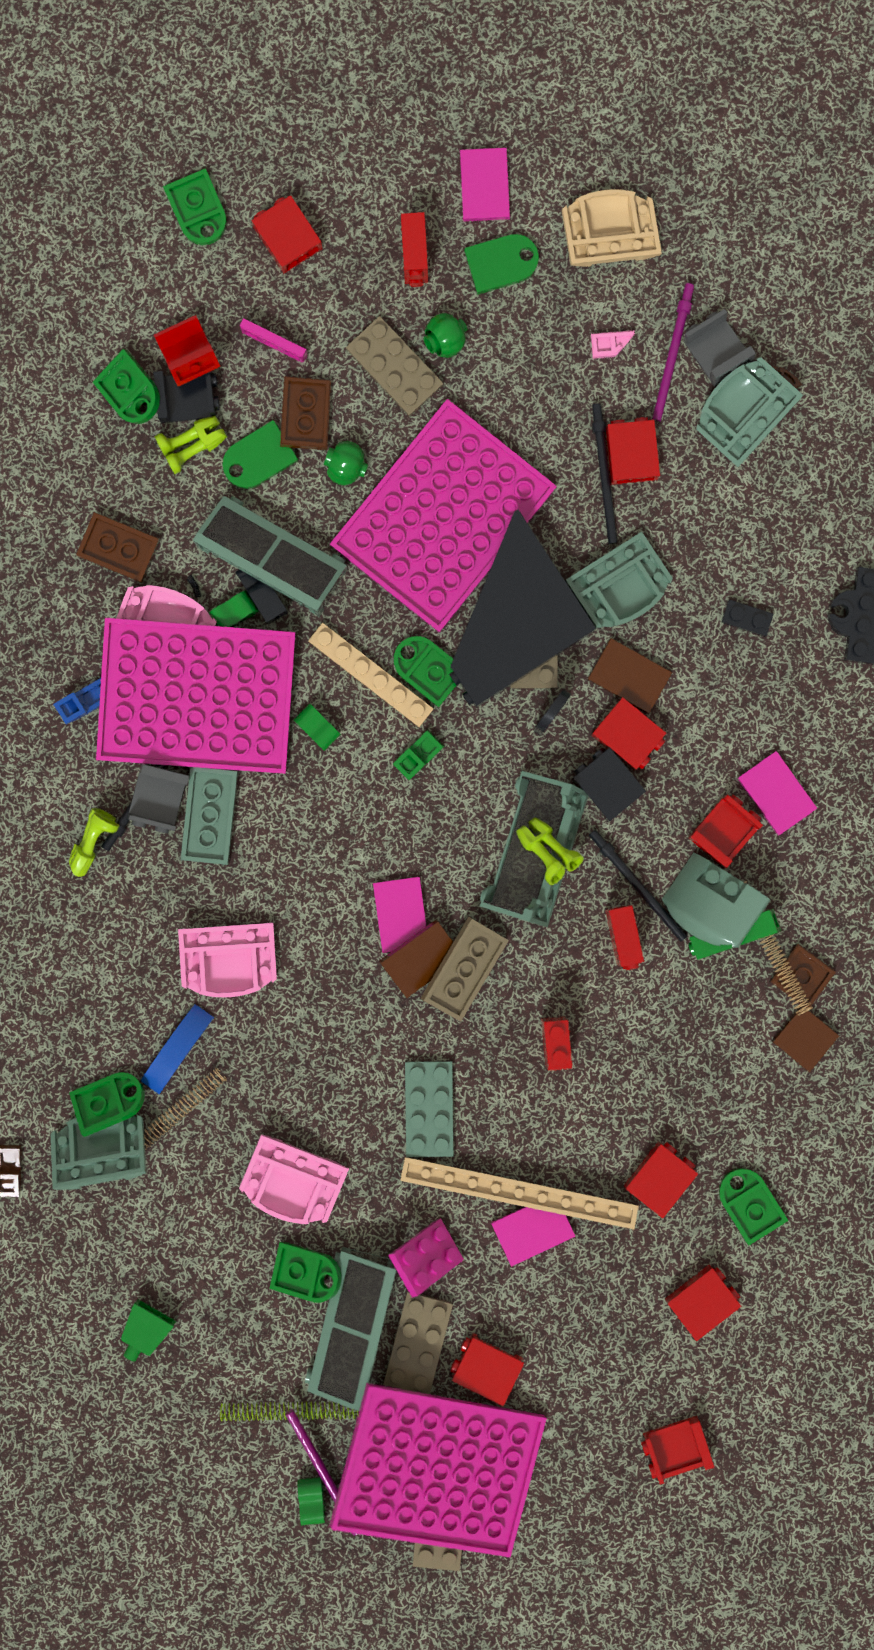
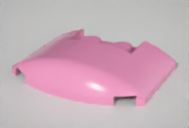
M151 585L134 588V586L128 587L116 619L216 626L217 623L214 618L212 620L203 606L190 597L168 588Z
M273 923L178 929L182 987L186 989L188 987L198 994L205 996L236 997L256 992L272 981L273 983L277 980Z
M261 1134L239 1189L242 1193L243 1191L246 1193L256 1207L273 1217L299 1224H309V1222L322 1220L321 1223H324L329 1219L349 1168L328 1158H323L284 1143L282 1140Z

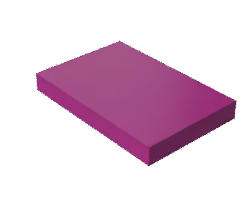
M507 148L460 150L463 222L510 219Z
M777 751L737 778L778 836L817 809Z
M420 877L373 883L382 953L392 952L426 927Z
M522 1207L491 1222L511 1267L575 1237L566 1215L528 1207Z

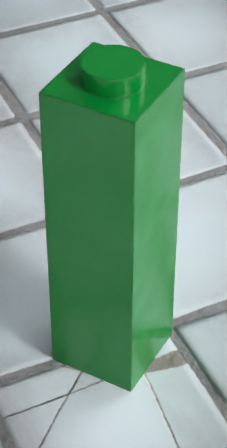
M774 908L761 913L740 945L782 931ZM695 936L689 937L691 941L688 943L690 952L693 956L696 955L697 960L733 948L732 944L716 946L704 942Z

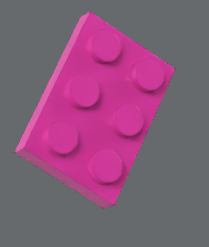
M441 1218L432 1222L388 1255L412 1298L420 1295L464 1260Z

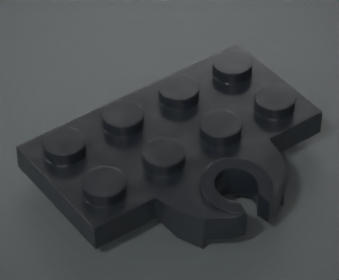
M857 567L854 589L846 590L836 595L829 604L831 608L842 606L846 611L844 618H839L835 614H829L827 617L832 627L831 629L838 635L847 637L844 660L874 665V569Z

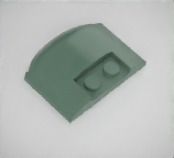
M762 357L757 358V361L743 364L736 368L716 386L703 406L699 425L697 424V431L737 467L747 459L803 397L793 385Z
M640 532L567 578L565 582L594 626L602 628L628 623L646 613L662 598L668 583L670 584L673 578L644 534Z
M696 853L692 854L662 899L673 919L691 935L716 946L732 944L733 948L740 946L770 902L768 897Z
M133 1116L86 1137L81 1135L77 1119L74 1118L66 1122L67 1126L58 1133L55 1130L51 1133L52 1188L54 1190L81 1189V1186L120 1179L130 1180L146 1173L144 1124L141 1116Z

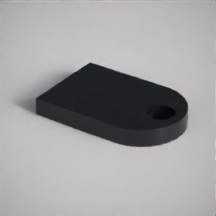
M565 689L562 690L533 730L540 736L544 733L569 699L571 693Z

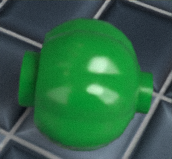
M437 314L426 325V336L423 338L425 346L432 354L436 353L439 357H453L465 345L467 326L462 319L457 320L451 314Z
M350 441L337 443L335 449L329 447L323 464L328 467V477L339 485L352 484L359 476L364 478L368 464L364 463L362 449Z

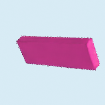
M243 318L240 324L243 334L301 363L305 362L308 356L305 348Z

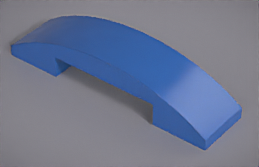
M101 678L53 704L66 725L99 708Z
M194 1004L142 1077L141 1082L160 1095L214 1017L197 1004Z

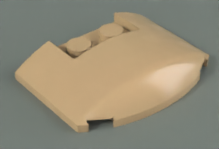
M612 189L583 195L577 198L569 207L566 205L561 211L570 264L572 266L590 267L592 264L635 259L639 261L661 255L662 251L653 199L647 196L645 200L635 195L636 192Z

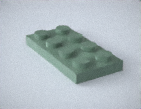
M190 767L181 860L229 865L238 771Z
M452 1061L405 1062L406 1157H453Z

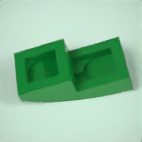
M427 730L393 765L408 780H411L445 746Z

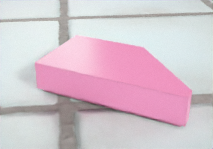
M634 330L591 334L592 358L616 357L634 336Z

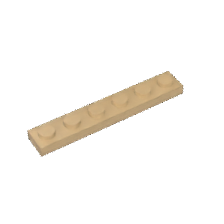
M324 623L320 625L309 639V643L419 728L434 710Z

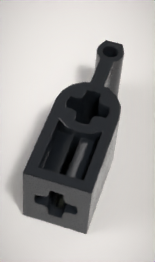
M253 560V561L251 562V563L255 564L256 566L258 565V563L256 562V560ZM240 569L236 571L237 576L268 625L288 613L273 588Z

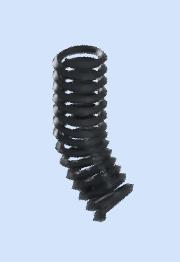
M192 575L188 576L187 581L195 593V598L201 597L197 583H194L196 580Z

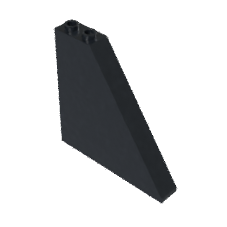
M519 510L515 511L450 666L452 672L449 675L456 686L459 684L465 691L462 693V696L469 706L473 704L475 708L596 630Z

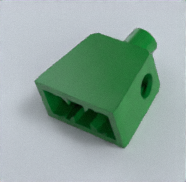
M137 1299L132 1307L121 1340L128 1344L123 1354L124 1357L136 1362L141 1352L150 1356L172 1330L176 1321Z

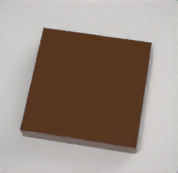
M796 944L783 962H789L783 968L791 966L787 971H794L789 975L785 973L777 976L786 969L778 971L769 982L785 993L795 985L783 989V987L793 981L782 985L781 983L791 978L790 980L798 978L792 984L800 982L794 988L800 986L802 988L796 991L797 989L792 990L786 994L789 995L794 991L804 990L802 994L797 993L790 997L793 998L800 994L799 996L806 994L801 1000L808 998V1001L803 1003H811L806 1007L808 1008L812 1006L836 971L801 945ZM785 975L790 976V977H788V978H785V979L779 981V979L782 978V977L785 976Z
M807 1011L800 1015L795 1013L772 1042L810 1072L838 1039L839 1035L814 1014Z

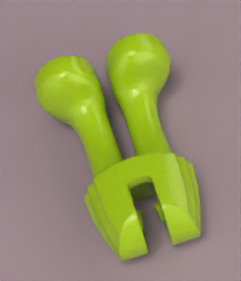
M216 416L195 421L192 428L173 438H167L162 433L154 436L174 474L181 472L182 465L186 460L205 449L211 452L227 438L223 429H218L208 435L206 434L219 426L220 423ZM199 438L197 442L178 453H172L182 445Z
M98 808L91 809L80 845L74 844L69 865L73 874L78 877L85 876L95 859L94 846L102 832L115 833L119 828V824L115 822L116 818L104 810Z
M536 817L528 822L536 837L526 826L516 830L524 848L528 851H533L546 865L545 880L549 885H554L563 878L565 868L571 872L577 869L583 862V856L579 852L568 850L552 836V827ZM543 845H548L559 856L562 863L555 859Z

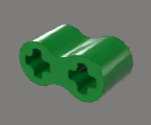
M245 590L215 607L209 612L212 620L214 618L217 622L216 626L235 627L255 615L259 610Z
M310 703L293 719L324 751L341 735Z
M321 1477L298 1479L297 1487L301 1526L324 1524L325 1504Z

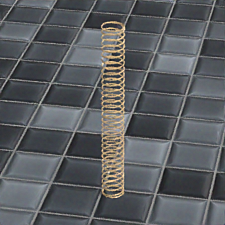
M775 937L767 941L763 940L760 942V944L768 942L767 944L762 946V948H765L770 945H772L771 947H773L779 942L777 941L772 944H769L776 939ZM769 947V948H768L769 950H772V949L777 950V949H778L777 947H774V948ZM773 950V951H771L770 953H768L766 956H769V955H772V954H774V953H777V954L774 955V956H776V955H778L779 953H781L783 950H779V951H776V952H774L775 950ZM776 959V960H774L773 962H771L770 964H774V963L779 962V961H781V960ZM778 963L777 965H778V966H781V965L786 966L787 964H786V963H783V964ZM782 966V967H780L779 969H777L775 972H778V971H781V970H783V969H786V970L783 971V972H785V971H787L788 969H790L791 966H788V967H785V968H783L784 966ZM785 975L782 978H780L779 981L790 976ZM789 978L786 981L782 982L781 985L788 983L790 981L795 982L798 978L790 980L791 978ZM788 984L785 987H783V989L790 987L792 985ZM792 987V988H790L789 990H787L785 993L790 992V991H792V990H795V989H797V988ZM804 990L799 991V992L794 991L793 993H794V994H797V993L802 994V993L804 992ZM806 994L799 996L802 998L792 1003V1005L804 1001L801 999H803L806 996ZM795 996V997H793L792 999H790L789 1001H792V1000L797 999V998H799V997ZM801 1003V1004H799L798 1006H796L794 1009L799 1008V1007L804 1006V1005L809 1006L811 1003H806V1004ZM805 1006L796 1013H799L797 1015L803 1014L813 1007L806 1008L807 1006Z
M213 1070L214 1073H215V1074L221 1079V1081H222V1083H220L218 1080H216L217 1083H218V1086L215 1085V1084L210 1080V1078L206 1075V1077L208 1078V1080L214 1085L215 1089H213V1088L207 1083V1081L203 1078V1081L210 1087L211 1091H212V1089H213V1090H216V1087H220L219 1084H223V1081H227V1079H226L225 1076H224V1078H223V1077L220 1075V1073H219L218 1071L216 1072L215 1070ZM199 1081V1083L202 1085V1087H203L205 1090H207V1089L203 1086L202 1082ZM196 1084L197 1088L203 1093L205 1098L200 1096L201 1101H199L190 1090L189 1092L197 1100V1102H202V1099H206V1094ZM182 1096V1098H183L184 1101L190 1106L191 1110H189L186 1106H184V1107L186 1108L187 1112H188V1113H186V1112H184V1111L180 1108L179 1104H178L177 1102H175V1104L178 1106V1108H179L181 1111H183L184 1116H182V1115L176 1110V1108L172 1105L173 1109H174V1110L180 1115V1117H181V1119H179L178 1117H176V1119H177V1122H176V1121H174V1120L169 1116L168 1112L165 1111L166 1115L173 1121V1123H174V1122H175V1123H178V1120H182V1117H185V1114H189V1111H192V1108H195V1107L191 1106V1105L186 1101L185 1097H183V1096ZM158 1117L159 1121H160V1122L166 1127V1129H167V1131H165V1132H168V1129H171V1128L167 1127V1126L163 1123L162 1119H161L160 1117ZM151 1123V1125L153 1126V1128L160 1134V1137H158V1138H161V1135H164V1134L160 1133V1132L155 1128V1125H154L153 1123ZM144 1129V1131L147 1133V1135H148L150 1138H152V1137L148 1134V1131H147L146 1129ZM144 1134V1138H145V1139L149 1142V1144H150V1146H148V1147H151V1144H154V1140H155V1139L152 1138V1140H153V1143H152V1142H150V1141L145 1137V1134Z

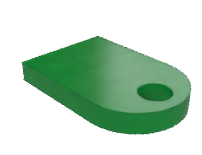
M206 168L163 186L181 230L189 241L198 245H209L222 237L226 230L227 219ZM205 226H211L214 228V233L210 237H204L201 234L202 229Z
M519 234L507 235L464 248L477 295L523 282L534 274L538 266L539 255L535 244L526 236ZM530 250L533 258L529 261H524L520 257V252Z
M122 349L93 381V384L117 414L127 422L143 424L153 418L160 404L158 388L128 350ZM146 402L147 410L144 414H141L140 406Z
M274 420L233 444L226 451L223 458V471L227 479L234 486L242 489L255 488L298 462L291 448L280 447L281 431ZM234 465L241 466L243 468L241 476H231V467Z
M409 637L403 640L395 650V669L402 679L439 708L456 687L449 675L452 672L450 666L453 658L425 637ZM406 646H410L415 650V655L411 659H405L401 655L402 649Z
M125 1072L112 1074L69 1092L83 1137L133 1117L141 1109L145 1098L144 1088L139 1080ZM130 1087L137 1088L134 1096L126 1097V1092Z
M738 1168L728 1172L721 1180L719 1185L720 1201L748 1246L789 1221L763 1179L756 1172L747 1168ZM734 1176H740L743 1179V1184L738 1189H734L730 1185V1180Z
M279 1242L270 1289L313 1303L330 1300L337 1294L341 1286L342 1275L339 1265L331 1256L288 1242ZM327 1274L333 1279L331 1288L327 1287L324 1283V1278Z

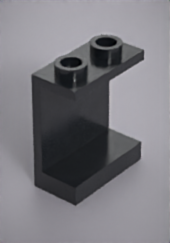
M163 371L153 372L154 383L160 394V404L157 413L161 424L199 420L212 416L217 417L216 411L220 410L219 397L214 396V387H218L216 373L210 371L181 386H177L172 375L165 376Z
M601 748L591 756L594 759L593 762L588 766L583 763L573 771L576 776L572 780L579 784L603 813L602 816L605 820L610 822L646 791L611 748H608L606 751Z

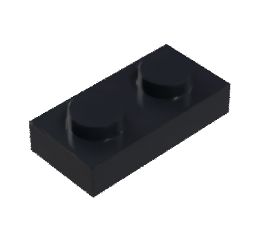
M728 600L721 623L766 637L774 614Z

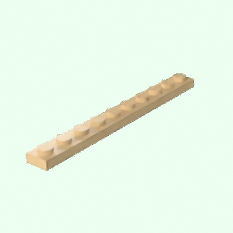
M407 1157L404 1160L400 1180L629 1229H635L639 1207L638 1205Z

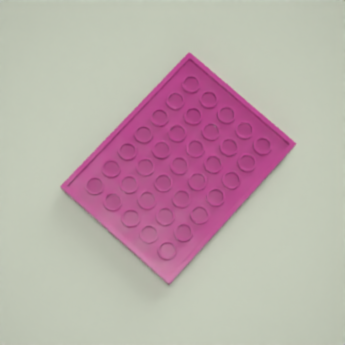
M447 399L333 539L330 546L440 633L490 571L514 512L519 510L528 524L557 486Z
M105 618L96 760L286 774L296 632Z
M367 1383L329 1525L331 1530L511 1557L547 1418L536 1413Z

